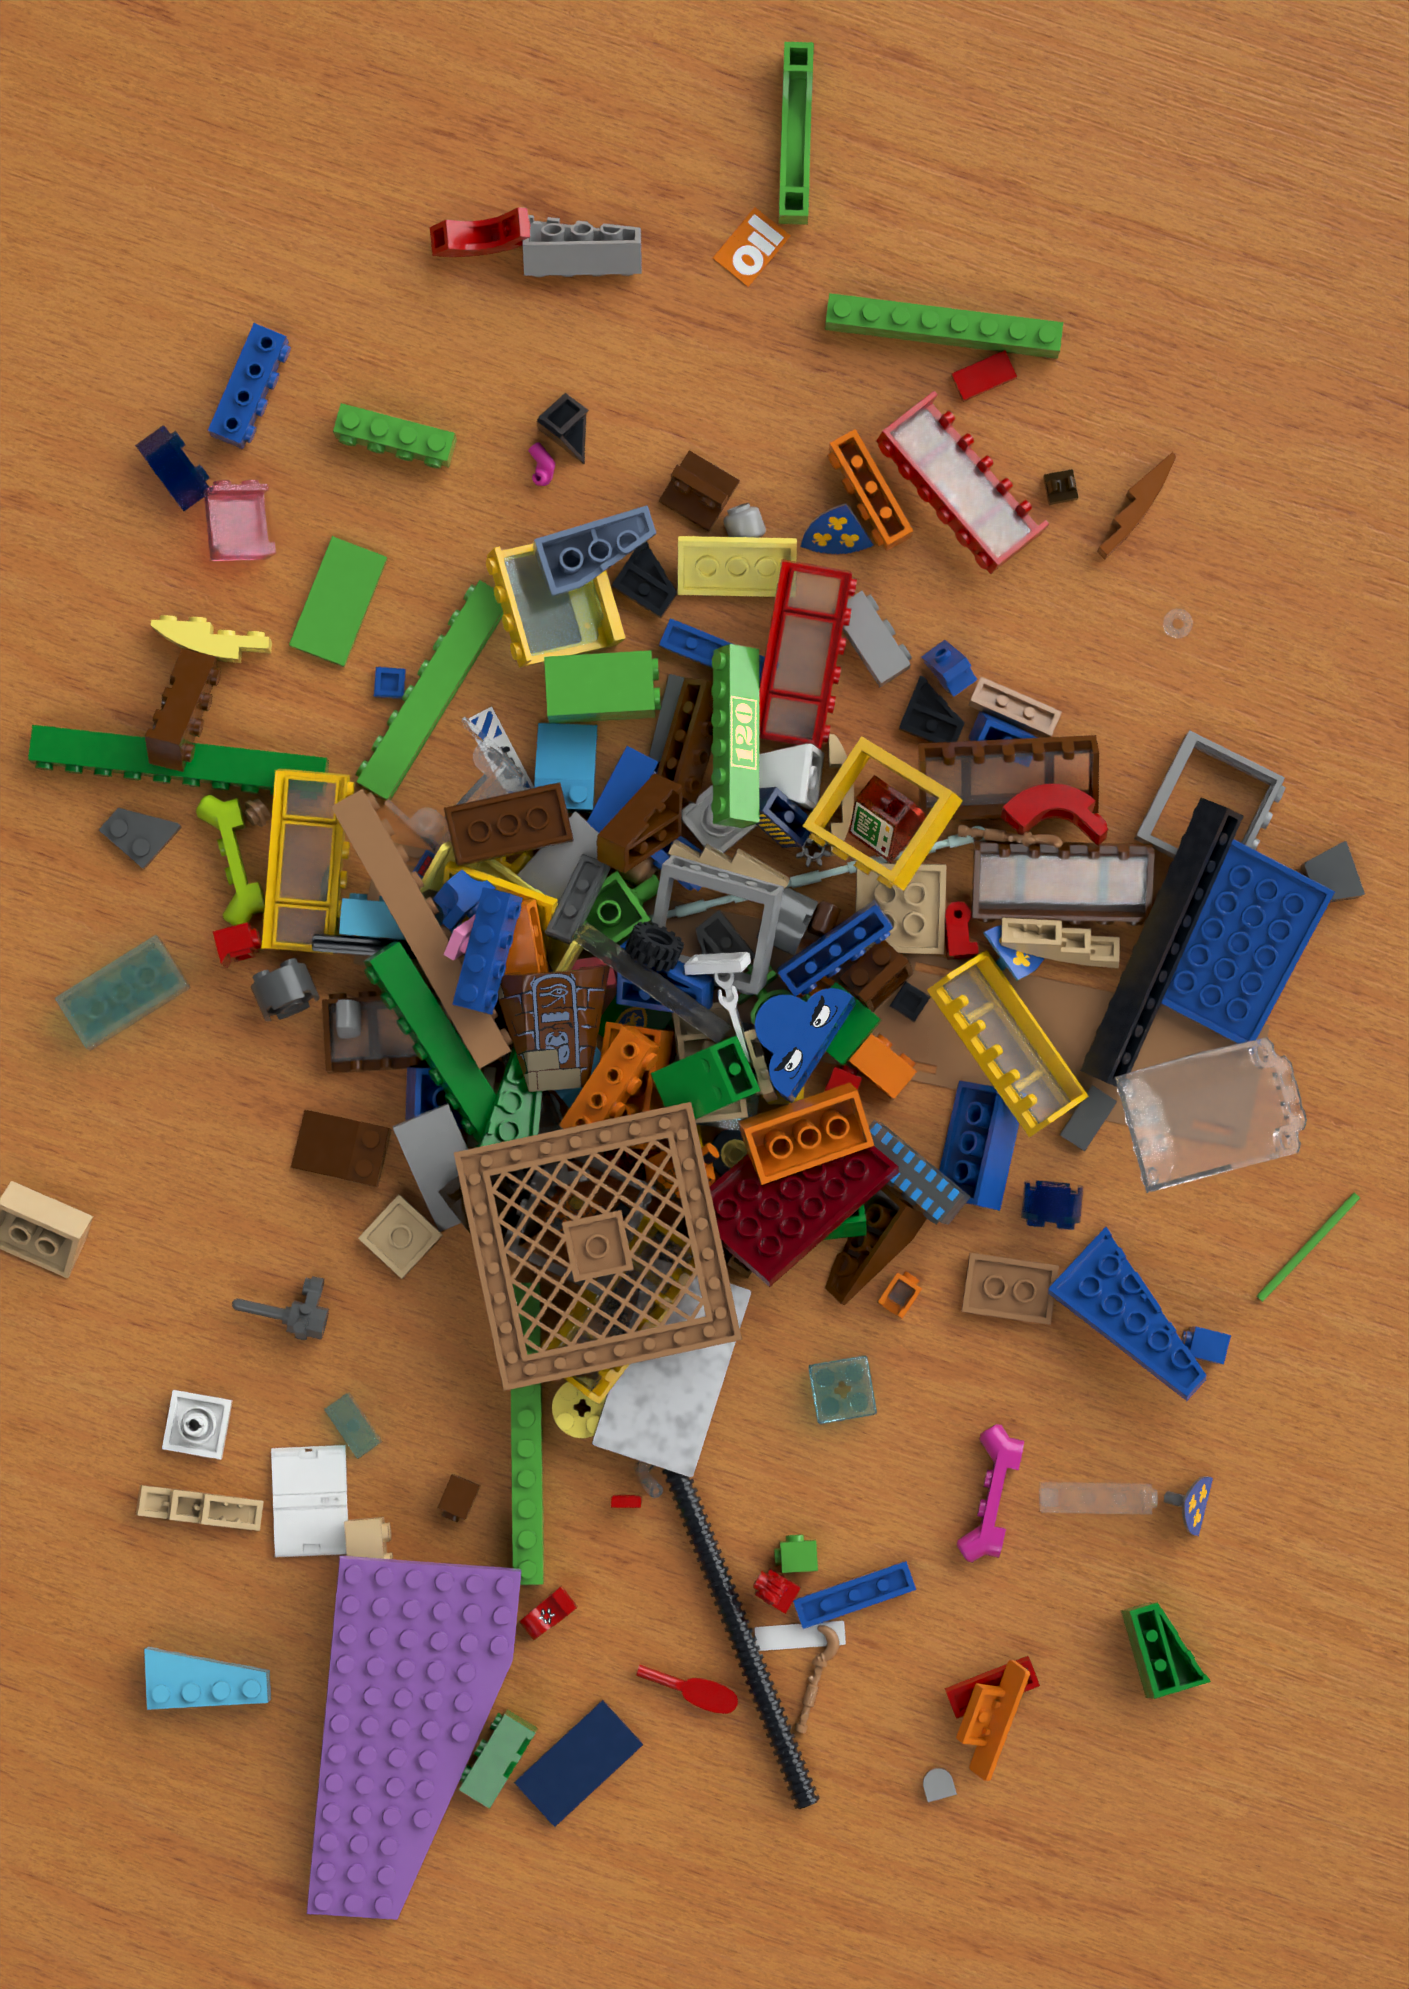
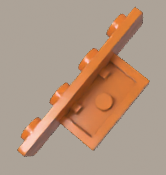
M1014 1660L1008 1661L999 1686L976 1683L956 1739L962 1744L977 1745L969 1769L984 1781H990L1030 1676V1672Z

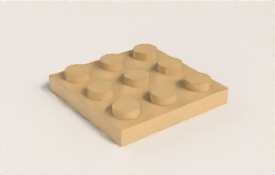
M896 863L879 864L892 870ZM921 864L904 891L895 885L890 889L876 880L879 876L871 871L867 875L856 868L855 913L875 900L893 926V929L889 931L891 933L890 936L885 940L898 953L944 954L946 864ZM873 942L865 948L866 952L876 943Z

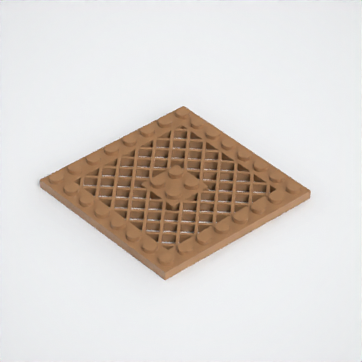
M691 1102L454 1152L504 1391L742 1340ZM668 1138L670 1149L657 1140ZM649 1142L641 1156L627 1148ZM653 1145L668 1153L659 1168L645 1159ZM619 1149L612 1162L597 1154ZM624 1151L638 1159L629 1174L615 1165ZM590 1155L582 1168L568 1160ZM671 1156L677 1179L663 1171ZM594 1157L608 1165L600 1180L585 1172ZM560 1161L552 1175L538 1167ZM641 1163L656 1171L648 1185L633 1177ZM564 1164L579 1172L570 1187L556 1178ZM530 1168L522 1181L508 1173ZM612 1169L626 1177L618 1192L604 1184ZM535 1170L549 1178L540 1193L526 1184ZM501 1174L492 1187L490 1176ZM660 1174L674 1183L666 1197L651 1189ZM583 1175L597 1184L588 1198L574 1190ZM505 1176L519 1184L511 1199L496 1191ZM630 1180L645 1189L636 1204L621 1195ZM552 1182L567 1190L558 1205L544 1196ZM600 1187L614 1195L606 1210L592 1202ZM677 1187L679 1188L683 1209L669 1200ZM523 1188L537 1196L529 1211L515 1203ZM648 1192L662 1200L654 1215L639 1207ZM571 1193L585 1202L577 1216L562 1208ZM494 1195L507 1202L500 1216H498ZM541 1199L555 1208L547 1222L532 1214ZM618 1199L633 1207L624 1221L621 1210L610 1212ZM666 1204L680 1212L672 1227L657 1218ZM589 1205L603 1213L581 1218ZM511 1206L525 1214L517 1229L503 1221ZM636 1210L651 1219L642 1233L628 1225ZM559 1211L573 1219L572 1221L562 1222L564 1234L550 1226ZM684 1216L689 1238L675 1230ZM529 1218L544 1226L535 1241L521 1232ZM654 1222L669 1231L660 1245L646 1237ZM501 1225L514 1233L506 1246L503 1240ZM625 1228L639 1237L631 1251ZM547 1229L562 1238L553 1252L539 1244ZM672 1234L687 1242L678 1257L664 1248ZM517 1236L532 1244L523 1259L509 1250ZM643 1240L657 1248L649 1263L634 1255ZM565 1241L570 1264L557 1256ZM690 1245L695 1268L682 1260ZM536 1247L550 1256L541 1270L527 1262ZM660 1252L675 1260L666 1275L652 1266ZM507 1254L520 1262L512 1276ZM632 1258L645 1266L637 1281L623 1273L634 1270ZM554 1259L568 1268L559 1282L545 1274ZM679 1263L693 1272L685 1286L670 1278ZM524 1265L538 1274L530 1288L515 1280ZM649 1270L663 1278L655 1293L640 1284ZM571 1271L574 1282L586 1280L577 1294L563 1285ZM615 1274L607 1288L592 1279ZM619 1276L634 1285L625 1299L611 1291ZM696 1276L698 1277L702 1298L688 1290ZM542 1277L556 1286L548 1300L533 1292ZM667 1281L682 1290L673 1305L658 1296ZM589 1283L604 1291L595 1306L581 1297ZM513 1284L527 1292L518 1306ZM637 1288L651 1296L643 1311L629 1303ZM560 1289L574 1297L565 1312L551 1303ZM685 1293L700 1302L691 1316L676 1308ZM608 1294L622 1303L614 1317L599 1309ZM530 1295L544 1303L536 1318L522 1310ZM655 1299L670 1308L661 1323L646 1314ZM578 1300L592 1309L584 1323L569 1315ZM704 1305L706 1316L694 1319ZM625 1306L640 1314L631 1329L617 1320ZM548 1307L562 1315L554 1330L540 1322ZM673 1311L687 1319V1321L665 1325ZM596 1312L610 1321L602 1335L587 1327ZM519 1314L533 1322L525 1335H523ZM566 1318L580 1327L572 1342L557 1333ZM643 1318L658 1326L635 1331ZM614 1324L628 1332L605 1338ZM536 1325L551 1334L542 1348L528 1340ZM584 1330L598 1339L576 1344ZM554 1337L569 1345L546 1351ZM526 1344L538 1352L527 1354Z

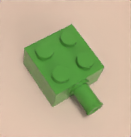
M618 871L605 879L583 925L584 931L601 956L609 954L628 940L635 924L637 925L638 922L644 923L645 921L652 925L650 918L642 907H644V902L655 896L658 892L659 879L655 874L634 889L627 886Z

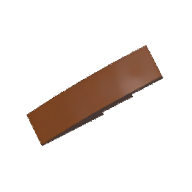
M1173 452L1128 490L1126 497L1132 503L1120 512L1111 523L1118 531L1101 544L1097 550L1104 560L1128 538L1150 509L1176 459V455Z

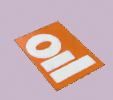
M754 207L714 255L713 259L749 287L791 235Z

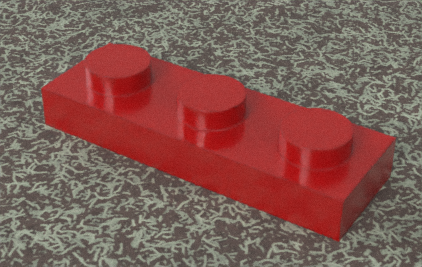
M1029 1656L1015 1660L1030 1672L1024 1692L1039 1687L1040 1684ZM1007 1664L944 1688L956 1719L964 1716L976 1683L999 1686Z

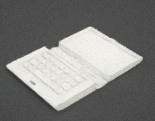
M346 1445L272 1448L275 1557L347 1554L344 1522L348 1520ZM305 1449H312V1451L305 1452Z

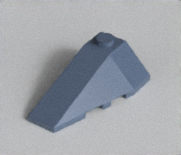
M648 505L534 539L533 549L551 596H556L583 587L655 536L656 530Z

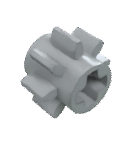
M807 838L804 845L800 847L802 852H799L796 858L804 857L807 860L806 867H809L810 863L815 861L821 867L822 856H831L829 851L824 850L825 846L829 844L826 843L824 847L818 844V849L821 850V853L815 852L814 856L808 855L809 849L805 848V846H811L814 841Z

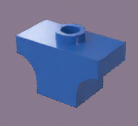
M943 640L921 656L942 687L953 697L978 680L970 668L971 664L968 659L946 640Z
M460 870L446 881L432 900L443 910L444 920L442 923L449 930H452L465 918H471L476 914L482 888L495 889L488 880H474L465 871Z

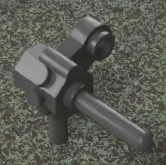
M315 1276L305 1278L302 1295L307 1296L305 1303L294 1301L291 1307L286 1306L283 1309L238 1298L232 1302L233 1309L237 1311L282 1320V1324L287 1325L286 1332L294 1333L295 1338L307 1340V1337L322 1339L329 1314L328 1308L319 1306L324 1278Z

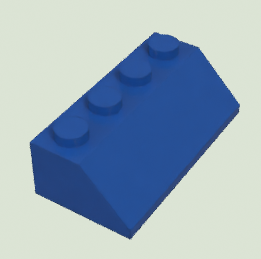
M959 1080L939 1171L970 1196L966 1204L1000 1211L1019 1122L994 1086ZM1020 1093L1022 1098L1026 1096V1094Z

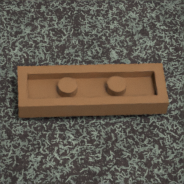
M982 676L968 706L1042 738L1052 736L1062 711Z

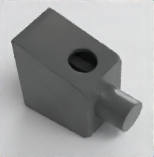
M1347 841L1334 846L1301 865L1304 876L1335 891L1329 903L1356 899L1365 895Z

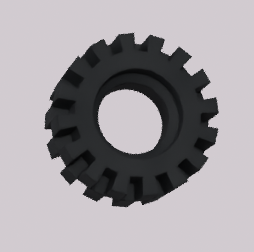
M644 921V923L638 922L637 925L635 924L625 948L627 954H631L630 957L633 960L638 959L637 963L641 965L644 963L649 969L655 967L656 971L663 969L667 972L675 968L683 951L684 942H681L682 939L679 936H675V932H668L666 927L660 928L656 923L650 925L649 922Z

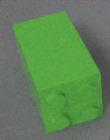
M651 650L544 657L549 723L655 718V710H661L660 688H654L653 681L659 680L658 658H652Z

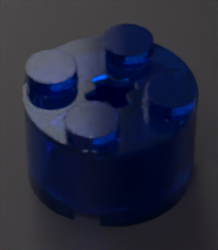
M1030 1180L1024 1181L1021 1218L1026 1219L1028 1226L1045 1227V1222L1056 1223L1059 1229H1075V1224L1081 1223L1084 1186L1077 1185V1190H1071L1070 1183L1036 1180V1186H1030Z

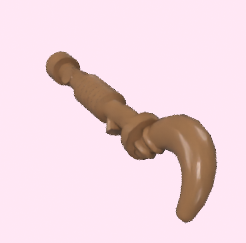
M960 825L958 828L959 837H967L968 835L971 837H984L985 840L1016 841L1017 843H1023V846L1029 847L1030 844L1038 843L1060 848L1063 844L1059 837L1050 834L1032 835L1031 832H1025L1024 835L1006 833L1005 830L986 828L985 830H979L978 828H968L965 825Z
M818 1625L817 1630L825 1636L827 1646L825 1651L820 1653V1655L817 1654L812 1661V1664L815 1665L814 1675L808 1677L810 1684L807 1685L802 1702L804 1706L799 1723H796L794 1729L806 1734L808 1727L806 1723L809 1718L810 1709L814 1707L819 1689L817 1685L821 1677L822 1668L827 1667V1661L831 1660L839 1649L838 1635L832 1628L825 1625Z

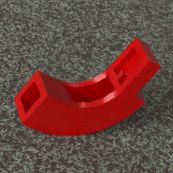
M518 207L498 217L485 220H444L429 227L432 256L471 257L500 253L523 246V240L530 238L531 225L528 218V209Z
M1042 784L1033 786L1014 796L1002 807L1001 818L1020 835L1030 831L1037 823L1050 818H1061L1070 821L1097 846L1106 840L1108 833L1106 821L1099 814L1092 813L1096 800L1085 792L1068 785Z

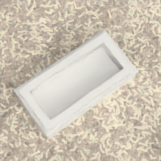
M735 952L693 955L684 964L685 975L742 972L751 963L750 953Z

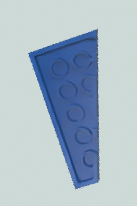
M1105 1227L1048 1288V1294L1184 1400L1188 1401L1206 1381V1374L1191 1351L1179 1338L1176 1329L1167 1320L1162 1312V1308L1139 1274L1134 1271L1126 1259L1125 1253L1112 1238L1108 1228Z

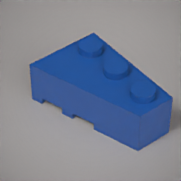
M628 940L618 947L616 1004L702 1017L713 1006V977L707 974L685 975V963L679 960L675 968L667 972L663 969L656 971L655 967L649 969L646 964L643 963L641 965L637 963L638 959L633 960L630 957L631 954H627L625 946Z

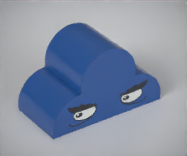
M828 988L816 992L807 1002L793 995H778L767 1000L758 1010L755 1018V1031L763 1047L772 1055L769 1064L770 1079L780 1095L790 1103L794 1102L856 1005V1001L851 994L841 989Z

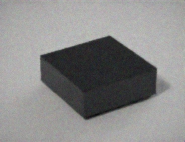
M905 981L889 1007L915 1022L929 1001L930 996Z

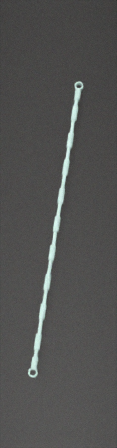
M982 826L972 827L978 828L979 830H985ZM958 834L948 836V839L936 842L928 854L948 846L953 848L969 843L974 844L975 839L968 835L967 837H959ZM904 850L888 854V857L884 855L876 857L874 855L870 858L878 863H886L898 860ZM856 861L847 862V865L821 872L816 870L790 877L786 887L797 888L821 882L823 878L847 872L850 874L856 873V867L853 866ZM733 895L708 901L703 899L676 906L675 909L668 911L667 919L675 916L680 918L707 911L706 909L734 901L739 903L747 901V899ZM649 915L648 917L650 918L652 923L653 915Z

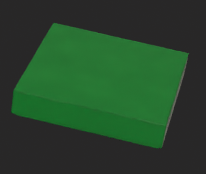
M837 982L831 986V988L841 989L849 993ZM855 997L856 1005L826 1050L828 1054L843 1066L882 1021Z

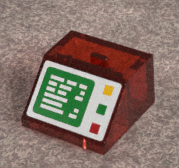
M874 775L855 798L849 834L891 864L916 834L927 816L913 801Z

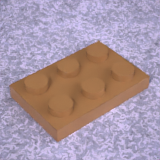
M970 1253L961 1312L1051 1325L1054 1298L1048 1294V1288L1057 1279L1059 1266Z

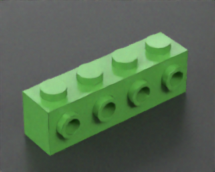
M342 403L340 404L333 430L336 439H339L338 442L348 446H356V444L367 446V450L379 454H384V451L396 454L395 457L406 461H412L413 459L424 461L425 465L441 469V466L450 467L457 441L456 435L453 432Z

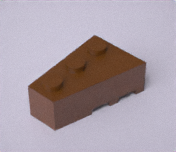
M654 773L597 835V861L626 873L679 838L682 827V785Z

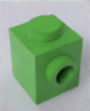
M787 1535L786 1541L780 1542V1548L774 1549L775 1567L781 1566L782 1573L818 1571L816 1539L804 1540V1535Z

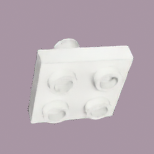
M712 785L698 796L696 804L690 803L682 810V821L703 847L709 844L725 853L757 825L737 828L713 824V812L711 810L713 801Z
M173 1390L162 1449L221 1460L233 1400Z

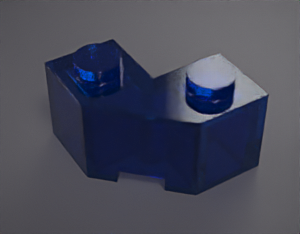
M163 425L135 446L180 508L186 511L212 492L206 483L210 477L200 464L195 467L181 449L186 444L176 431L170 433Z

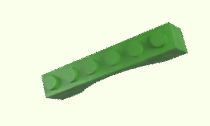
M784 42L778 224L808 225L814 43Z

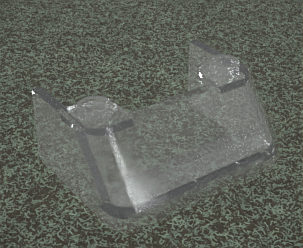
M465 716L461 720L463 727L480 742L473 753V760L476 767L484 775L456 805L525 790L527 782L524 773L498 745ZM389 799L384 803L387 810L435 854L442 844L448 841L451 842L446 818L435 809L422 808L410 819Z

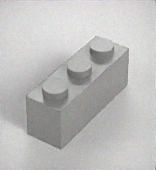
M860 591L854 597L848 599L847 608L852 609L849 626L843 625L842 631L878 686L882 687L910 669L911 664L909 660L912 657L904 644L898 646L894 640L893 635L896 633L887 619L881 620L876 612L879 610V606L871 595L866 597L864 592Z

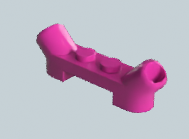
M995 1424L980 1434L979 1438L994 1462L993 1469H987L983 1487L988 1488L986 1500L980 1499L977 1516L982 1517L981 1524L958 1539L956 1544L965 1560L971 1563L983 1555L1000 1557L1006 1529L995 1526L1004 1479L1007 1468L1019 1470L1023 1453L1024 1440L1010 1438L1000 1424Z

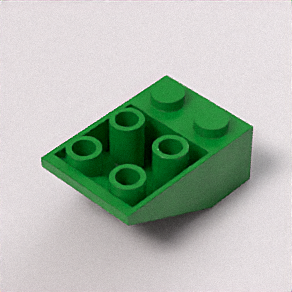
M737 1035L651 1073L664 1107L691 1102L695 1120L761 1091Z

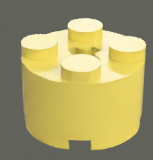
M579 1378L590 1388L596 1381L590 1378ZM566 1382L558 1389L553 1399L552 1413L554 1420L563 1432L572 1437H592L595 1434L606 1397L598 1404L571 1383ZM581 1399H585L586 1405L591 1406V1411L585 1412L584 1416H579V1411L574 1410V1405L579 1404Z

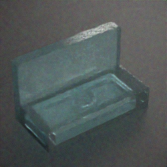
M350 1392L344 1394L340 1399L324 1409L357 1459L383 1442Z

